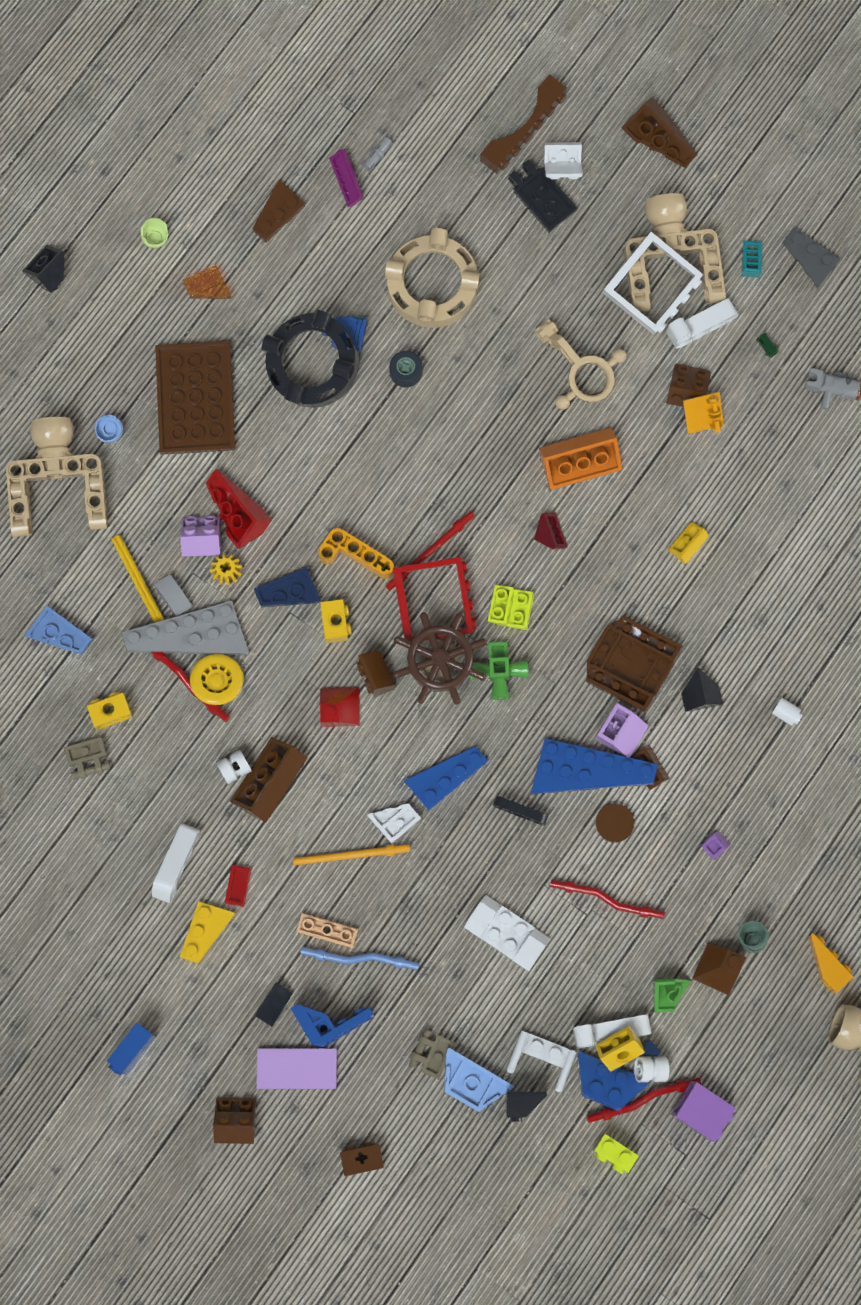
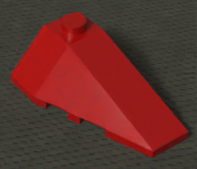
M215 469L207 480L206 485L213 502L218 505L220 510L219 517L221 520H224L227 527L225 529L227 536L237 549H240L261 536L272 520L256 502L222 472Z

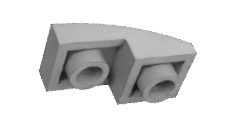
M170 574L153 584L175 617L192 607Z

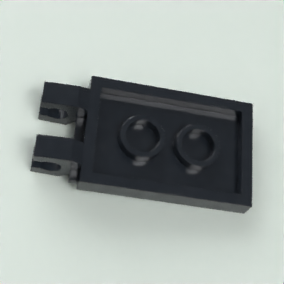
M528 159L522 166L528 177L522 180L514 170L509 174L508 180L514 186L513 189L516 196L550 233L574 214L578 208L553 179L546 177L543 168L536 169Z

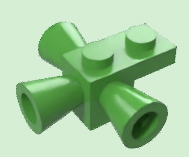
M488 642L489 664L473 662L472 668L486 674V676H489L490 681H493L492 700L509 699L506 681H509V675L528 678V659L509 664L508 643ZM470 676V680L477 679V678H474V677Z

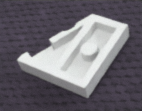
M409 804L384 809L375 813L372 812L367 815L391 844L421 820V817Z

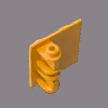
M720 392L683 400L688 434L712 429L716 433L721 431L724 420Z

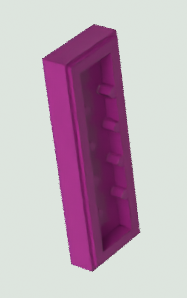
M340 149L329 159L347 207H353L364 197L346 149Z

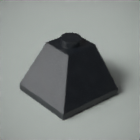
M46 245L22 272L43 290L52 293L59 288L60 283L64 280L65 253L62 250Z
M507 1092L505 1094L506 1118H510V1122H522V1118H526L547 1096V1092Z

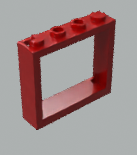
M461 557L393 568L404 639L412 642L415 636L412 637L402 573L454 564L457 567L466 628L458 629V631L463 635L474 633L473 629H476L475 617L471 618L470 610H473L472 599H468L467 591H470L469 580H465L464 577L467 567L466 562L462 561ZM436 635L437 639L446 637L444 635Z

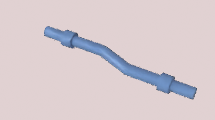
M302 947L301 955L315 957V960L319 961L328 960L349 965L374 960L395 965L394 967L400 969L405 967L418 970L419 962L405 960L401 956L392 957L371 952L347 957L325 952L326 950L320 948L315 950Z

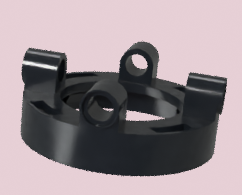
M316 309L315 313L293 317L283 323L273 336L267 334L262 342V351L266 352V370L272 385L284 396V399L299 406L317 408L332 404L349 391L357 377L359 352L356 342L347 329L327 312ZM318 331L328 335L334 341L338 349L339 358L334 363L333 376L326 383L317 387L307 388L293 383L288 378L283 366V356L287 345L294 337L303 332ZM345 333L348 338H345V340L347 341L349 348H352L348 351L345 342L340 336V334ZM333 388L335 389V394L332 393L324 397L322 401L318 399V396L331 391Z

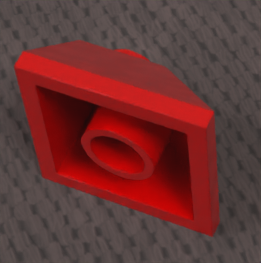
M359 688L320 689L321 727L360 726Z

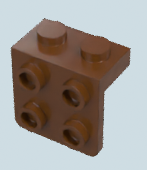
M675 364L666 403L684 407L683 400L707 395L711 372L702 368Z

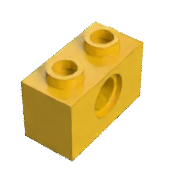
M343 599L320 602L325 643L348 641V635H351L350 623H346L345 616H349L348 605H344ZM338 617L342 621L338 625H333L331 620Z
M112 693L108 696L109 698L93 700L90 702L91 705L87 706L96 731L133 718L124 693ZM107 706L114 707V711L111 714L104 713Z
M630 1026L595 1045L600 1060L610 1071L645 1053L640 1038Z

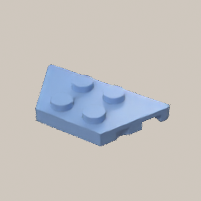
M447 1048L444 1092L480 1112L487 1105L514 1088L512 1084L456 1051Z

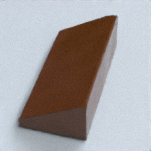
M651 746L643 748L630 757L658 764L654 784L647 785L649 790L669 780V776Z

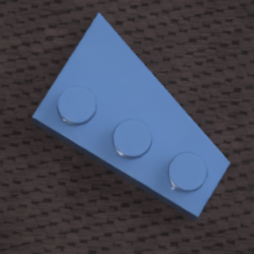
M49 606L44 608L25 634V637L83 655L94 640Z

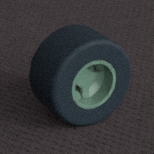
M411 351L396 353L389 363V374L392 381L401 387L416 385L422 377V361L420 357Z

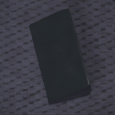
M276 982L255 1014V1017L273 1027L293 993Z

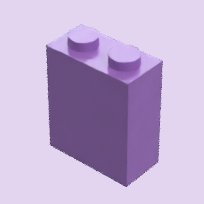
M691 1081L671 1115L709 1141L716 1142V1140L722 1137L725 1125L733 1119V1112L736 1108L699 1083Z

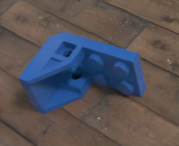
M298 1004L291 1008L311 1044L321 1048L328 1046L374 1018L370 1007L367 1009L362 1007L354 1012L355 1016L349 1020L347 1017L337 1023L338 1027L335 1028L327 1014ZM322 1027L328 1028L326 1031L321 1032Z

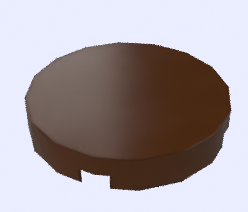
M610 804L601 809L597 815L596 829L604 840L619 843L631 835L635 821L627 807L621 804Z

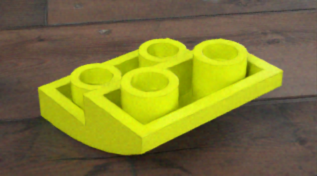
M495 585L488 622L527 630L534 593L515 590L513 587Z

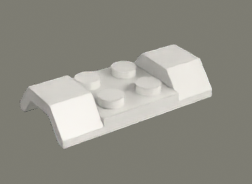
M487 895L478 904L464 926L465 929L528 972L550 941L549 937Z

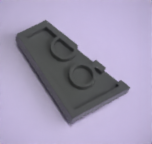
M797 228L792 230L783 243L794 259L803 267L806 275L810 276L817 289L840 260L836 255Z

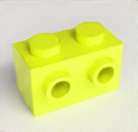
M606 1134L602 1135L593 1150L596 1153L595 1157L603 1163H606V1161L613 1164L612 1168L620 1174H623V1172L629 1173L639 1157Z

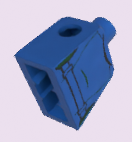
M336 317V321L352 335L360 357L367 327V317ZM345 333L340 334L343 341L345 342L347 351L352 349L349 348L348 343L345 340V338H348ZM331 340L332 347L337 349L336 344Z

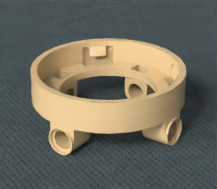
M442 228L431 229V235L421 236L405 243L394 254L393 258L387 260L385 277H387V290L393 307L404 319L422 327L438 328L458 321L470 310L477 295L480 273L477 271L472 256L461 244L447 238L448 232ZM425 253H440L452 259L461 273V285L456 295L448 302L436 305L431 300H421L420 303L414 300L404 285L405 270L413 259ZM395 294H399L402 301L408 306L404 309L399 299L397 301L394 299ZM462 302L464 304L463 309L459 308L457 311L452 313V316H450L447 313L456 308Z

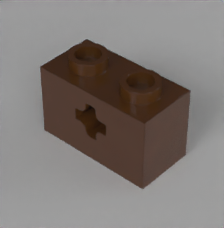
M375 1141L363 1143V1147L357 1149L355 1145L343 1147L344 1151L340 1152L344 1176L384 1168L380 1145H375ZM360 1152L365 1156L367 1155L368 1159L364 1160V1164L356 1161V1157H359Z

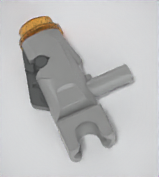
M810 369L808 376L814 378L815 381H808L805 389L816 393L818 391L824 392L821 409L828 410L831 396L833 397L834 395L840 396L842 399H855L857 401L861 399L860 381L839 371L830 375L823 373L824 371Z

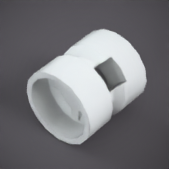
M240 750L232 753L229 759L223 758L216 762L228 785L238 780L239 775L243 777L252 772ZM235 761L237 762L240 768L236 771L232 766V763H234Z
M636 1057L634 1062L636 1081L649 1082L652 1080L653 1082H666L669 1077L667 1057Z

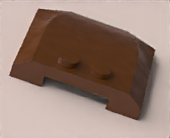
M622 616L618 621L604 629L588 657L586 682L646 713L670 674L683 647L679 643Z

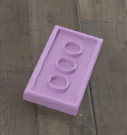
M257 1049V1089H337V1049Z

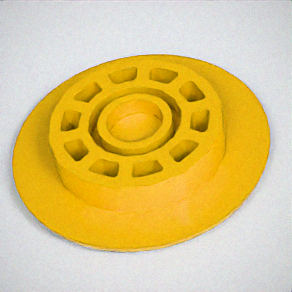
M211 654L203 657L194 665L190 674V686L195 696L211 705H222L232 701L240 693L244 682L240 665L231 657L223 654Z

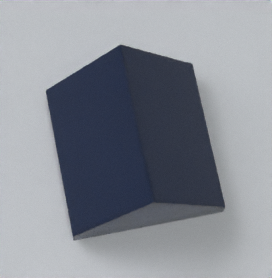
M648 1040L643 1046L645 1053L640 1056H658L660 1050Z

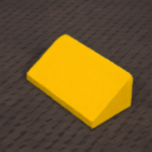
M690 522L668 551L687 564L708 539L709 535L704 528Z

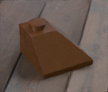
M707 943L692 979L729 995L746 957L729 949Z

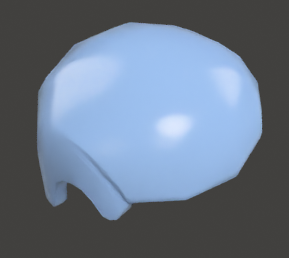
M111 414L100 417L95 424L96 436L105 443L116 442L123 433L121 420Z

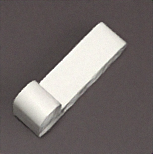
M725 299L685 321L683 318L674 320L669 324L666 333L675 348L678 349L731 322L739 314L730 299Z
M181 823L154 880L152 897L171 904L177 890V883L198 840L199 829Z
M648 1014L574 1027L573 1034L576 1049L595 1046L597 1043L628 1026L632 1028L638 1037L651 1035L652 1031Z

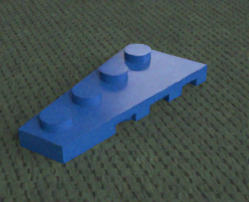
M475 746L404 780V783L426 809L430 811L483 767L488 760Z

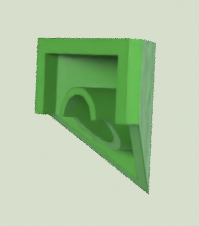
M654 980L652 982L654 1012H674L675 1006L691 980Z

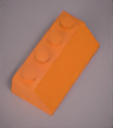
M611 428L539 448L542 466L550 490L622 470L617 437Z

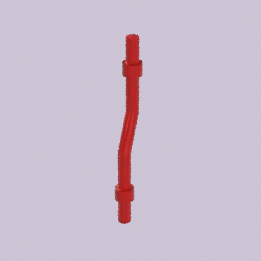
M469 511L463 518L456 520L452 524L453 527L409 565L424 562L457 532L460 533L475 515ZM411 572L402 573L403 582ZM394 578L385 585L389 591L395 587Z
M151 652L153 654L152 657L171 669L190 693L195 696L190 686V679L184 671L170 660L166 653ZM201 701L209 712L216 714L224 722L230 719V716L220 708V705H211Z
M551 879L550 887L562 889L568 893L578 892L593 895L616 910L639 914L640 917L648 918L649 916L664 919L665 911L650 909L649 906L644 905L639 907L619 903L598 888L578 885L572 881L562 882Z
M699 1077L686 1081L682 1079L675 1081V1084L653 1089L633 1103L625 1105L620 1111L609 1109L608 1107L601 1109V1112L586 1115L587 1122L591 1123L602 1119L606 1121L612 1119L613 1116L635 1111L657 1096L676 1091L678 1093L684 1092L691 1081L701 1085V1080Z

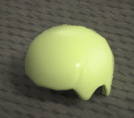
M160 218L145 220L140 231L143 243L149 248H159L165 245L169 235L167 224Z

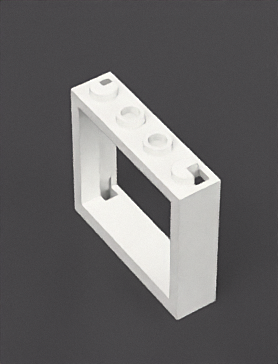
M650 232L602 293L654 335L657 331L661 333L667 326L665 321L668 317L672 319L679 311L676 307L688 300L691 296L688 294L692 288L697 289L702 282L700 278L703 274L655 234ZM651 243L656 245L693 276L692 280L656 324L614 291V288Z

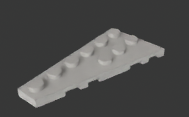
M232 601L121 633L127 652L249 655Z

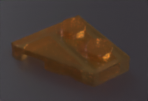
M216 265L182 280L191 299L231 298V294Z

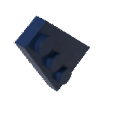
M307 567L254 588L261 608L321 602Z

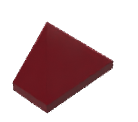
M556 513L541 514L534 540L551 549L568 548Z

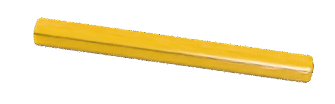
M121 535L114 536L111 540L154 623L163 621L164 618Z

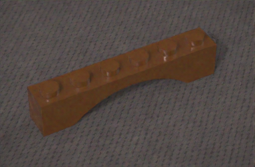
M549 74L538 87L536 107L529 120L513 134L501 139L492 140L481 152L480 162L496 174L500 170H505L511 157L518 155L521 150L520 147L530 141L532 133L542 127L544 119L546 117L549 118L554 113L557 104L564 102L567 96V87Z

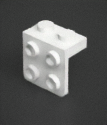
M581 142L545 143L544 167L546 177L550 179H559L560 177L577 179L582 177Z

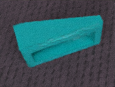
M743 240L741 276L760 278L762 242ZM747 246H757V249H747ZM747 253H757V256L747 255ZM747 259H756L757 262L747 261ZM747 265H753L756 268H749Z

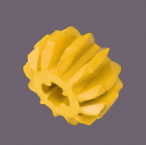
M223 553L222 559L218 556L215 557L217 563L211 562L213 568L210 570V573L215 574L213 576L214 581L219 579V585L226 581L227 586H230V580L236 583V577L242 576L239 571L243 568L242 565H238L240 560L238 558L234 559L233 554H230L227 558L226 554ZM227 566H228L229 569H230V571L227 570V571L224 573V572H223V569H226Z

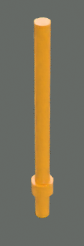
M389 844L386 847L296 857L293 858L295 866L379 855L395 856L396 853L410 852V845L394 846V844Z

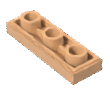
M302 913L296 932L353 949L358 929ZM326 927L331 929V932L328 934L324 933Z

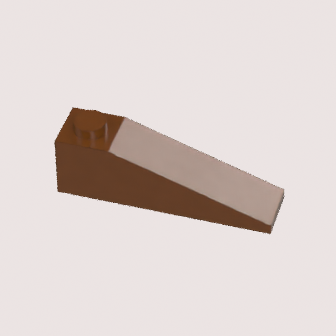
M652 97L621 127L635 142L650 147V150L665 155V158L684 168L698 155L665 110Z

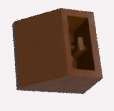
M380 651L358 655L357 669L360 676H365L366 678L364 682L368 694L372 693L375 698L395 689V684Z
M216 1098L213 1122L214 1143L254 1144L256 1098Z

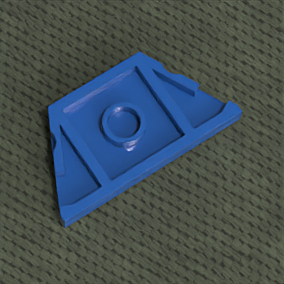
M580 1051L578 1053L581 1094L592 1101L620 1111L650 1083V1081L637 1082L633 1073L621 1068L610 1071L600 1059Z

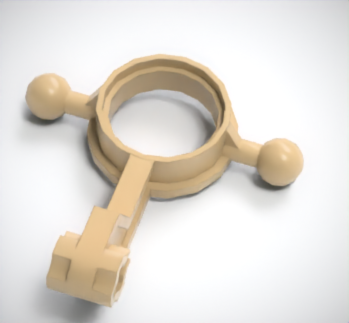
M547 319L534 330L536 337L543 343L547 341L551 347L559 350L572 365L568 375L571 391L566 395H560L556 398L555 404L557 408L561 410L567 409L570 401L576 396L586 402H598L609 395L615 382L614 372L611 367L616 363H623L626 360L627 356L624 350H614L612 358L607 362L597 356H584L580 359L567 341L557 334V326L550 319ZM593 364L602 369L605 374L606 384L601 393L589 396L583 394L578 389L575 383V375L580 366Z

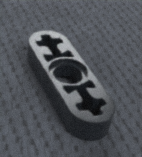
M500 796L495 797L492 805L497 809L545 826L548 815Z

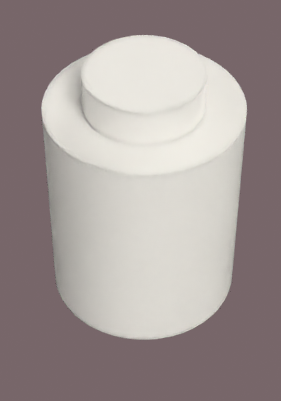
M784 698L780 699L772 712L773 715L791 726L793 723L797 725L803 716L800 713L802 709Z

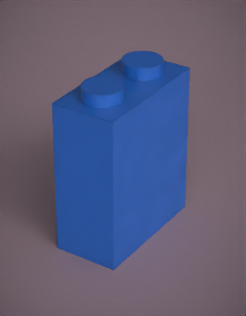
M136 1023L108 1058L107 1062L110 1063L108 1068L117 1075H127L156 1037L142 1025Z

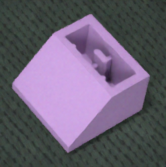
M188 516L182 518L180 534L182 557L220 555L221 531L219 516Z
M616 703L599 731L596 740L622 756L630 758L649 726L635 713Z

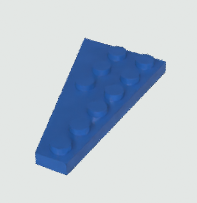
M545 738L531 795L609 787L617 788L621 786L653 785L658 764Z

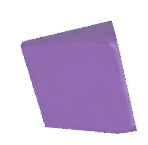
M716 831L701 847L715 860L731 844L719 831Z

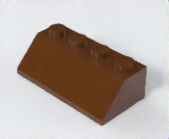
M271 737L252 766V772L246 775L230 802L266 823L308 757L295 747Z

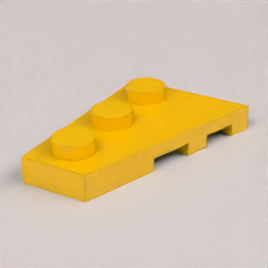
M198 901L180 958L199 964L236 913Z

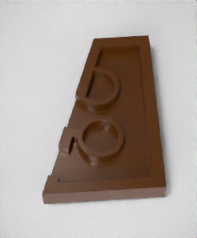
M279 179L255 222L253 231L265 243L268 242L305 207V203Z

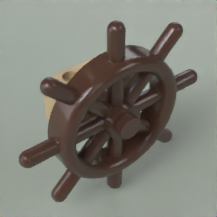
M422 612L420 619L424 630L418 633L412 642L400 636L394 638L395 643L408 648V666L394 671L393 677L400 678L411 674L414 680L423 687L417 699L420 704L425 702L431 690L436 692L449 691L453 703L458 705L461 700L456 688L469 675L481 681L487 678L486 674L472 668V650L486 646L487 640L482 638L469 643L467 638L458 631L463 619V615L460 613L456 614L451 627L442 625L431 626L428 615ZM436 635L446 636L444 642L441 640L437 641ZM427 638L431 644V650L420 646ZM453 639L456 640L461 645V647L457 648L452 646L451 643ZM416 652L429 657V659L416 663ZM465 654V664L457 662L459 655ZM453 668L461 671L454 679L451 677Z

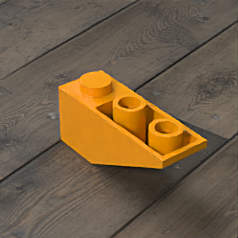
M812 933L808 938L820 981L834 995L854 978L851 975L852 970L846 964L842 965L838 961L839 956L832 949H827L824 945L825 941L820 935Z

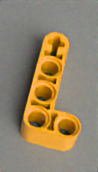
M335 528L331 530L319 548V559L323 564H332L339 554L342 553L380 578L389 579L393 576V561L343 529ZM336 535L343 537L340 542L333 541V537ZM352 545L359 547L356 552L349 551V547ZM324 551H331L333 553L329 558L322 556ZM368 555L375 557L372 562L365 561V557ZM389 566V570L382 571V567Z

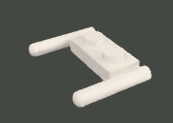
M521 1031L508 1064L507 1072L514 1073L520 1055L523 1052L562 1068L555 1087L557 1092H562L577 1052Z

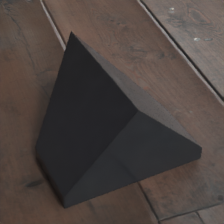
M697 668L681 693L685 712L723 705L719 686L700 668Z

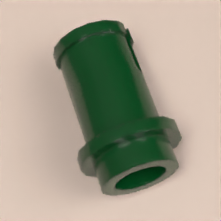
M766 333L757 338L756 341L766 352L765 355L769 356V358L774 357L779 352L778 346L772 343Z

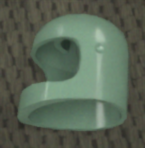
M748 921L741 926L739 940L744 950L749 953H758L766 947L769 932L762 923Z

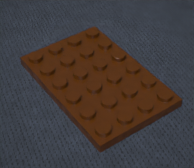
M230 341L155 345L160 455L234 451L235 429Z

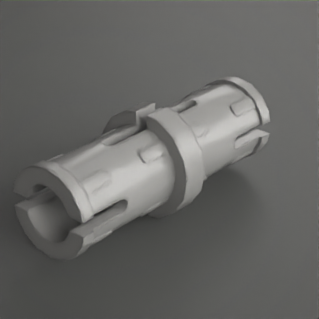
M384 136L379 144L371 149L369 156L361 164L363 165L362 167L371 172L379 160L381 161L384 158L386 151L393 145L392 141Z

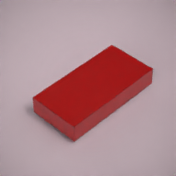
M231 866L225 904L244 907L251 868Z

